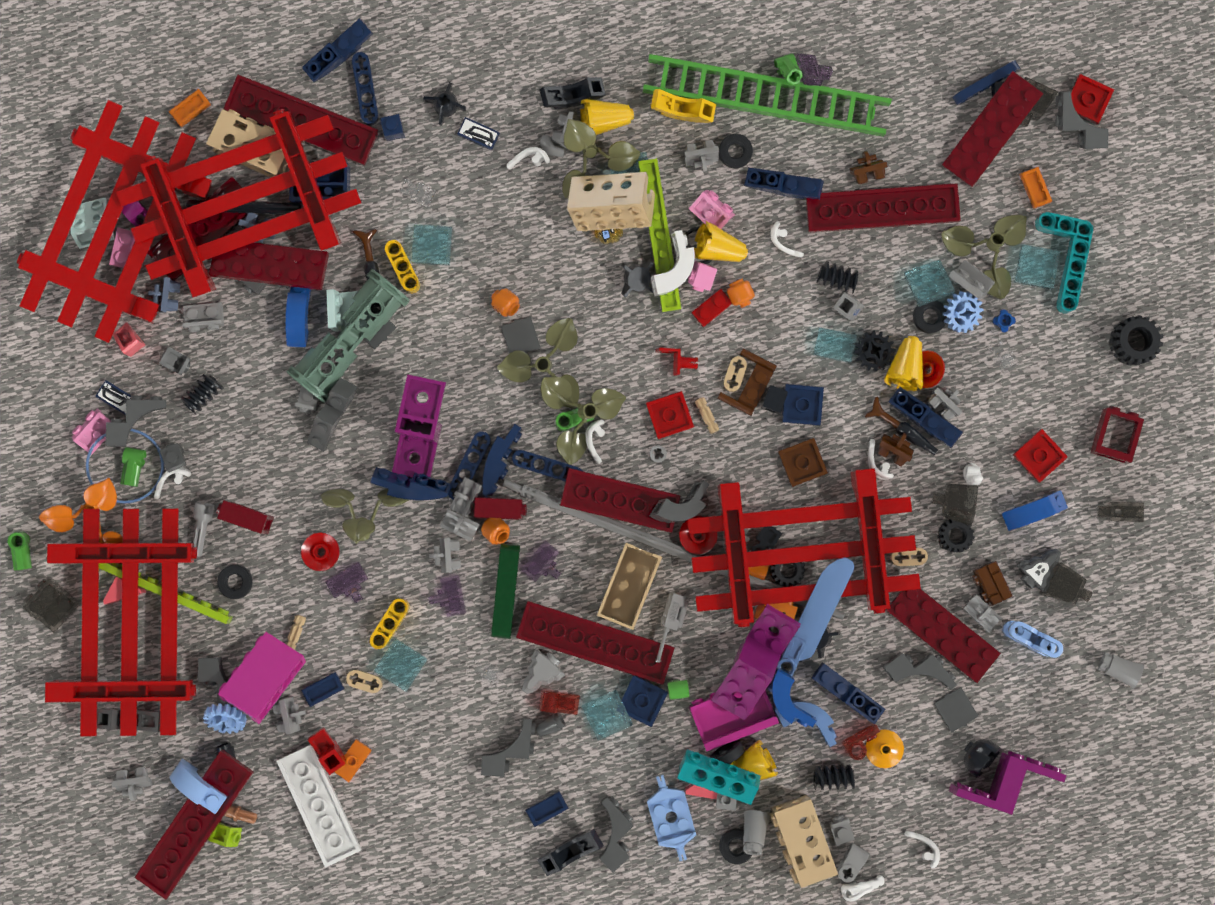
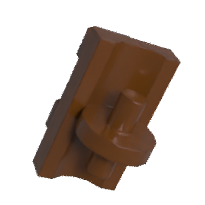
M864 151L862 153L863 157L857 159L858 164H864L849 168L857 184H864L868 182L867 172L872 171L874 179L879 180L885 178V168L888 166L887 161L883 160L871 162L877 160L876 154L869 156L868 151Z
M903 433L900 437L893 434L892 438L883 434L878 454L887 457L891 451L896 454L893 462L902 467L907 461H911L914 450L909 448L911 443L905 440L907 434Z

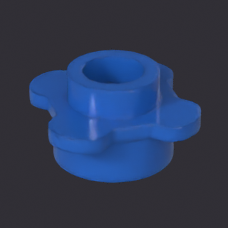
M1005 309L1000 311L998 317L993 318V324L999 326L1002 332H1007L1009 327L1016 322L1015 317H1012Z

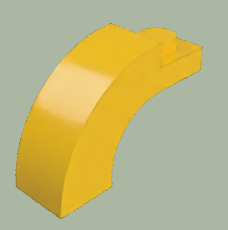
M655 89L651 109L661 112L660 115L673 119L697 123H712L716 104L703 98H683L660 89Z

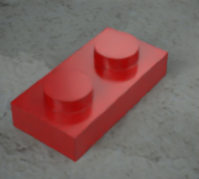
M720 289L691 312V314L704 328L730 307L732 303L724 291Z

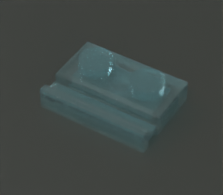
M819 327L813 355L851 363L857 335Z

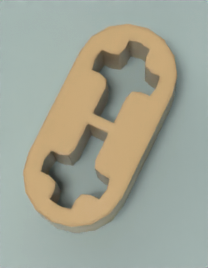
M734 357L729 363L723 383L724 388L729 392H735L741 386L747 368L746 360L742 357ZM740 360L743 368H739L738 373H734L735 366L733 362L736 363ZM734 375L736 376L735 383H737V386L729 388L727 380L731 381Z
M916 548L915 551L900 552L902 556L907 555L908 558L902 559L901 563L895 560L898 552L891 553L890 556L891 562L896 566L923 565L928 560V554L922 548ZM917 551H919L924 557L918 562L917 559H911V555H916Z
M352 670L346 677L349 686L366 692L376 693L383 687V681L379 676L364 671ZM355 673H357L358 678L364 680L363 682L357 681L354 684L353 680L350 679V677L354 676ZM376 679L379 687H375L374 690L371 689V685L366 684V680L373 681Z

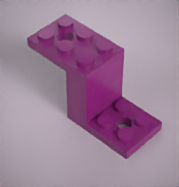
M407 374L395 432L400 437L392 472L404 474L408 477H413L414 473L425 474L431 477L442 428L438 419L446 382ZM422 392L428 395V400L425 403H419L417 400V396ZM413 453L420 455V461L416 464L410 462V455Z
M767 604L741 643L730 671L718 687L711 701L745 720L772 681L780 657L800 628L801 623ZM769 627H777L779 632L773 633ZM733 692H740L743 697L737 698L733 695Z
M1008 751V754L1004 752L1001 754L989 794L977 788L974 792L972 791L973 788L957 782V785L951 784L949 791L958 797L1012 815L1027 770L1061 782H1065L1067 775L1061 773L1062 769L1047 763H1045V766H1042L1043 762L1030 757L1024 760L1025 756Z

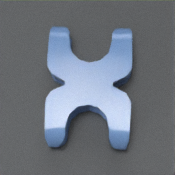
M1007 621L1003 625L1002 631L1006 637L1042 656L1057 658L1063 652V645L1060 641L1039 632L1023 622Z

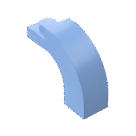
M182 758L170 775L171 782L197 805L204 806L216 814L227 796L204 781L198 775V769Z

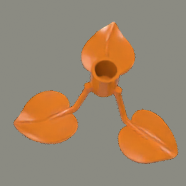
M107 478L85 489L83 495L85 504L81 505L75 514L72 515V509L69 506L56 505L41 512L39 519L53 531H69L74 526L73 519L77 518L83 509L109 511L114 508L117 502L116 489L111 479ZM100 526V544L123 543V537L117 532L108 531L102 535Z

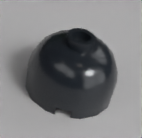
M980 739L975 743L969 742L964 749L966 751L964 756L966 769L974 777L979 778L983 774L981 770L990 767L1000 754L1001 748L987 739Z

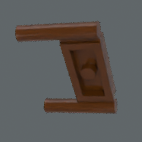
M743 348L740 355L756 363L752 374L738 401L720 392L717 399L752 416L777 365Z

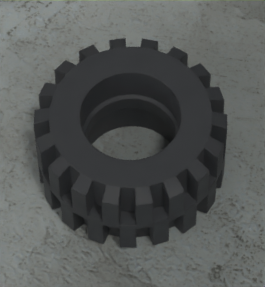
M1141 315L1119 322L1114 327L1115 330L1110 334L1112 338L1109 339V344H1113L1110 349L1116 353L1114 357H1119L1121 363L1127 362L1126 365L1130 366L1133 364L1135 366L1153 360L1160 353L1161 349L1159 347H1162L1164 343L1160 341V339L1164 338L1163 334L1159 333L1161 328L1160 326H1155L1156 322L1154 320L1149 321V317L1142 318ZM1131 330H1136L1143 335L1145 346L1142 351H1136L1130 347L1128 335Z

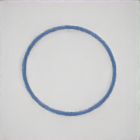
M131 429V431L145 436L156 447L161 460L160 476L155 486L144 496L129 501L117 500L116 503H134L146 498L156 489L159 480L163 476L164 462L159 446L150 436L136 429ZM106 433L93 443L87 455L86 474L91 485L94 483L89 473L90 455L96 444L106 437Z

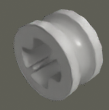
M657 445L652 447L649 455L652 461L660 463L665 460L667 452L664 447ZM657 449H661V450H662L661 453L663 454V457H662V458L659 457V459H655V458H654L655 455L653 454V451H654V450L657 451Z

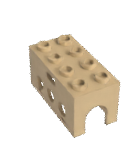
M222 109L206 144L209 147H213L212 151L214 153L221 154L276 133L273 128L267 125L261 127L257 125V121L249 117L243 119L239 113L231 109L229 111ZM282 149L241 163V165L270 178L289 171Z
M646 172L572 177L567 210L577 231L651 227L655 193L653 190H650V194H647L648 176ZM626 181L631 182L629 188H621L622 183ZM605 183L613 184L609 190L602 189ZM587 184L594 185L591 191H584V187Z
M625 543L597 616L634 630L662 557Z
M804 795L771 807L770 819L774 827H778L779 831L776 832L781 846H784L786 849L782 852L788 865L792 866L789 872L794 883H798L803 888L838 875L810 797ZM802 817H806L804 823H799ZM809 836H813V839L811 841L806 842V839ZM815 855H820L817 860H813Z

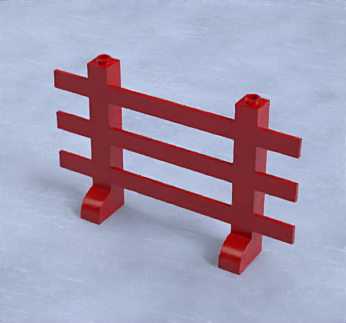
M110 100L105 105L95 131L79 125L78 129L74 128L70 139L73 140V146L86 152L41 256L25 250L24 253H20L17 259L19 269L33 274L19 305L20 307L35 313L47 282L55 283L70 290L57 320L61 324L73 327L85 297L108 305L94 336L108 343L112 338L122 312L153 324L160 305L131 294L154 237L139 243L134 242L116 287L94 278L124 206H121L116 192L133 186L138 174L144 176L140 164L145 163L144 159L152 157L147 155V152L160 122L145 116L132 147L111 139L110 136L123 106ZM181 132L169 163L164 162L167 173L185 167L196 138ZM103 158L123 168L80 269L75 271L56 262L99 161ZM203 177L175 187L174 190L198 200H206L212 180ZM154 198L143 224L161 218Z
M284 109L278 110L273 113V117H270L276 134L167 173L162 158L156 159L155 156L144 159L145 163L140 164L146 181L119 190L116 194L122 207L150 196L154 198L161 218L131 228L136 243L167 233L175 255L145 265L150 279L152 280L182 269L192 297L203 295L216 290L213 279L203 264L204 260L309 222L321 251L342 244L330 215L361 204L357 189L323 200L315 178L348 167L343 152L309 163L302 145L304 140L334 130L329 115L295 127L291 113L289 111L285 112ZM282 149L290 171L182 210L174 190L175 187ZM296 186L304 208L196 246L188 226L189 224Z
M875 468L850 472L856 502L743 513L740 483L719 484L718 496L722 516L688 519L689 534L724 531L726 554L692 557L691 560L693 573L728 570L730 593L695 596L697 612L732 608L733 624H738V627H749L750 623L754 622L752 606L808 601L816 584L751 590L748 567L862 556L865 579L848 581L841 597L866 595L868 610H873L874 614L885 613V609H890L889 592L921 589L919 574L887 577L884 554L915 551L916 541L915 535L883 538L880 515L912 512L911 496L878 500ZM858 517L860 541L751 552L746 550L744 529Z
M178 508L162 509V543H139V509H123V543L100 544V509H83V544H47L48 564L83 563L81 681L53 680L45 682V702H81L80 736H97V702H121L120 736H137V701H160V735H177V701H190L193 699V696H196V684H193V680H177L178 563H194V559H197V547H194V543H178ZM99 563H122L121 681H98ZM139 563H162L161 680H137Z

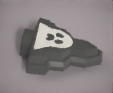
M1055 548L1046 551L1040 557L1033 556L1029 560L1024 559L1016 565L1023 574L1020 579L1030 589L1036 586L1045 593L1051 586L1050 580L1054 576L1053 568L1058 564L1061 553Z

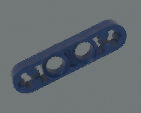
M357 52L352 57V65L362 121L366 125L372 126L378 122L379 114L370 60L365 53ZM359 57L366 60L363 62L364 70H361L359 63H356V61H359ZM362 75L369 77V82L365 85L359 83V78ZM366 93L372 95V100L369 103L362 101V96ZM363 107H370L372 115H375L371 121L365 118V116H368L367 108L363 109Z
M1014 60L961 90L952 98L958 106L978 95V92L981 93L990 88L994 82L1004 80L1012 71L1016 73L1021 68L1017 61Z
M478 432L472 439L450 483L451 488L448 496L452 500L455 497H453L451 490L452 488L456 489L458 483H455L456 479L461 483L463 481L459 475L461 470H469V479L473 480L491 443V438L486 432ZM485 435L487 443H483L480 449H484L483 452L472 449L473 445L477 447L479 444L477 438ZM472 452H476L479 455V460L476 463H471L468 460V456Z
M518 450L512 456L515 466L562 481H566L563 478L566 473V467L583 471L579 467L524 450ZM524 454V458L529 460L530 456H533L531 467H526L528 465L527 462L518 464L516 456ZM537 459H542L545 463L544 468L541 470L534 468V462ZM554 465H561L563 467L561 475L557 476L552 473Z

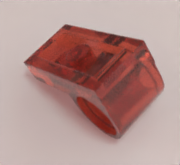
M542 690L539 711L577 715L580 695Z
M872 724L841 741V744L852 759L861 760L867 754L863 741L867 740L869 742L877 737L876 734L880 730L876 724ZM855 745L861 747V752L858 755L852 754V748Z

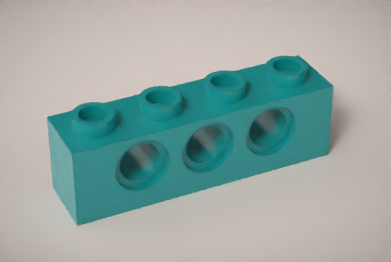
M687 749L679 766L677 779L751 805L759 789L761 775Z

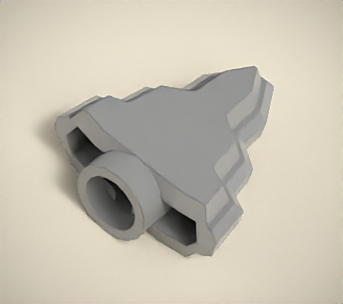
M536 649L531 656L532 662L528 667L529 675L524 679L522 691L529 694L537 691L541 685H549L554 680L559 681L565 675L558 667L561 662L552 653L548 652L545 655Z

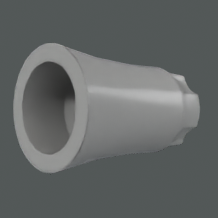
M1105 652L1099 662L1098 670L1134 689L1140 681L1144 664L1132 662Z
M757 810L744 811L743 851L746 854H762L767 827L771 815Z

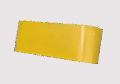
M397 240L388 241L385 245V252L402 287L410 294L416 293L420 289V282L402 245ZM398 246V253L391 254V247ZM406 263L408 265L407 269L399 271V264ZM415 280L416 285L413 288H407V281Z
M400 598L391 603L370 637V644L373 648L382 649L388 645L410 609L407 600ZM397 602H403L405 605V610L402 613L395 609ZM388 618L393 619L395 622L392 629H388L385 626V621ZM377 635L384 637L383 645L379 646L375 643Z

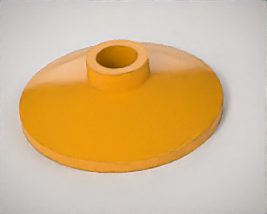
M883 729L870 735L866 742L865 752L873 765L879 768H891L902 759L904 745L901 738L895 732ZM884 746L889 747V751L887 753H883L882 751Z

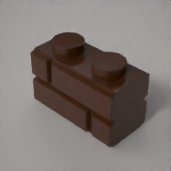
M997 561L989 562L972 570L974 573L972 575L973 582L976 586H980L982 590L980 596L989 606L998 604L1013 596Z

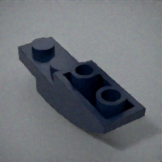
M359 18L333 43L329 42L302 69L313 82L320 80L362 48L361 45L373 35V32Z
M748 167L744 186L786 197L820 200L824 181L817 178L787 175L784 172Z
M901 387L898 388L888 401L906 418L951 449L963 434L961 430L933 412L929 406Z
M514 424L505 440L497 436L488 454L482 484L483 495L486 497L489 494L493 496L498 488L496 483L499 478L503 480L509 471L506 469L508 465L502 460L509 457L512 452L510 447L513 442L518 443L523 435L521 433L522 428Z
M378 467L375 468L370 482L388 488L387 495L407 500L445 498L448 496L451 488L450 483L428 477L425 474L414 473L413 478H410L404 474H397Z
M823 662L811 677L874 725L886 710Z

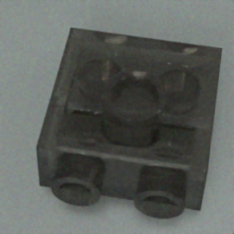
M48 578L47 580L43 579L37 585L38 591L34 595L31 593L25 598V605L22 608L33 618L40 620L53 633H56L81 603L53 578Z

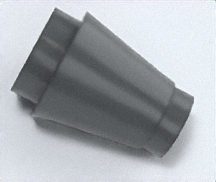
M559 712L556 714L552 713L536 726V731L542 737L563 730L566 724Z

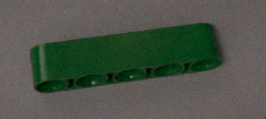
M502 543L500 546L491 637L511 639L520 545Z

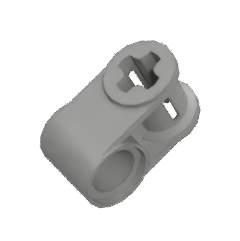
M854 843L849 846V851H846L844 858L837 868L838 877L844 882H852L856 878L870 853ZM844 869H849V872H851V874L848 876L845 875L842 871Z

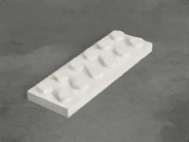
M309 745L277 760V763L326 868L362 849L329 777L318 760V754Z

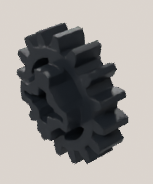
M873 330L871 335L866 332L864 333L865 338H858L860 344H854V347L858 348V350L854 351L853 354L858 355L855 359L856 362H862L859 366L860 368L865 365L867 366L866 371L873 368V371L877 372L878 367L883 371L885 369L884 364L887 366L891 365L889 359H894L895 356L891 355V353L895 352L896 349L891 348V345L894 343L893 341H887L889 335L882 337V331L876 335L875 330ZM874 339L880 340L882 344L875 342ZM866 343V351L862 353V347ZM872 349H878L879 352H877L876 354H871L870 351ZM885 350H887V354H886V357H885V359H884L882 355H883V352H884ZM866 359H871L876 364L869 363Z

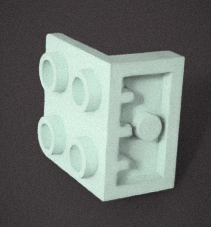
M106 198L81 203L71 227V235L79 249L89 247L108 201ZM113 231L109 241L115 240V231Z
M334 289L326 290L328 328L335 332L344 329L348 323L341 317L355 301L352 298L358 291L339 293ZM367 311L364 313L367 317L364 320L359 319L358 321L360 322V328L368 326L366 321L371 318V315Z

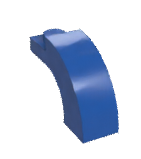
M291 287L290 293L288 292L286 304V342L288 347L307 346L309 335L308 306L311 289Z
M1060 490L1002 513L1008 531L1060 513L1067 509L1068 506Z
M777 668L772 680V694L777 710L791 724L795 718H798L797 722L804 727L808 725L813 727L817 721L816 717L796 706L791 700L790 690L795 681L794 677Z

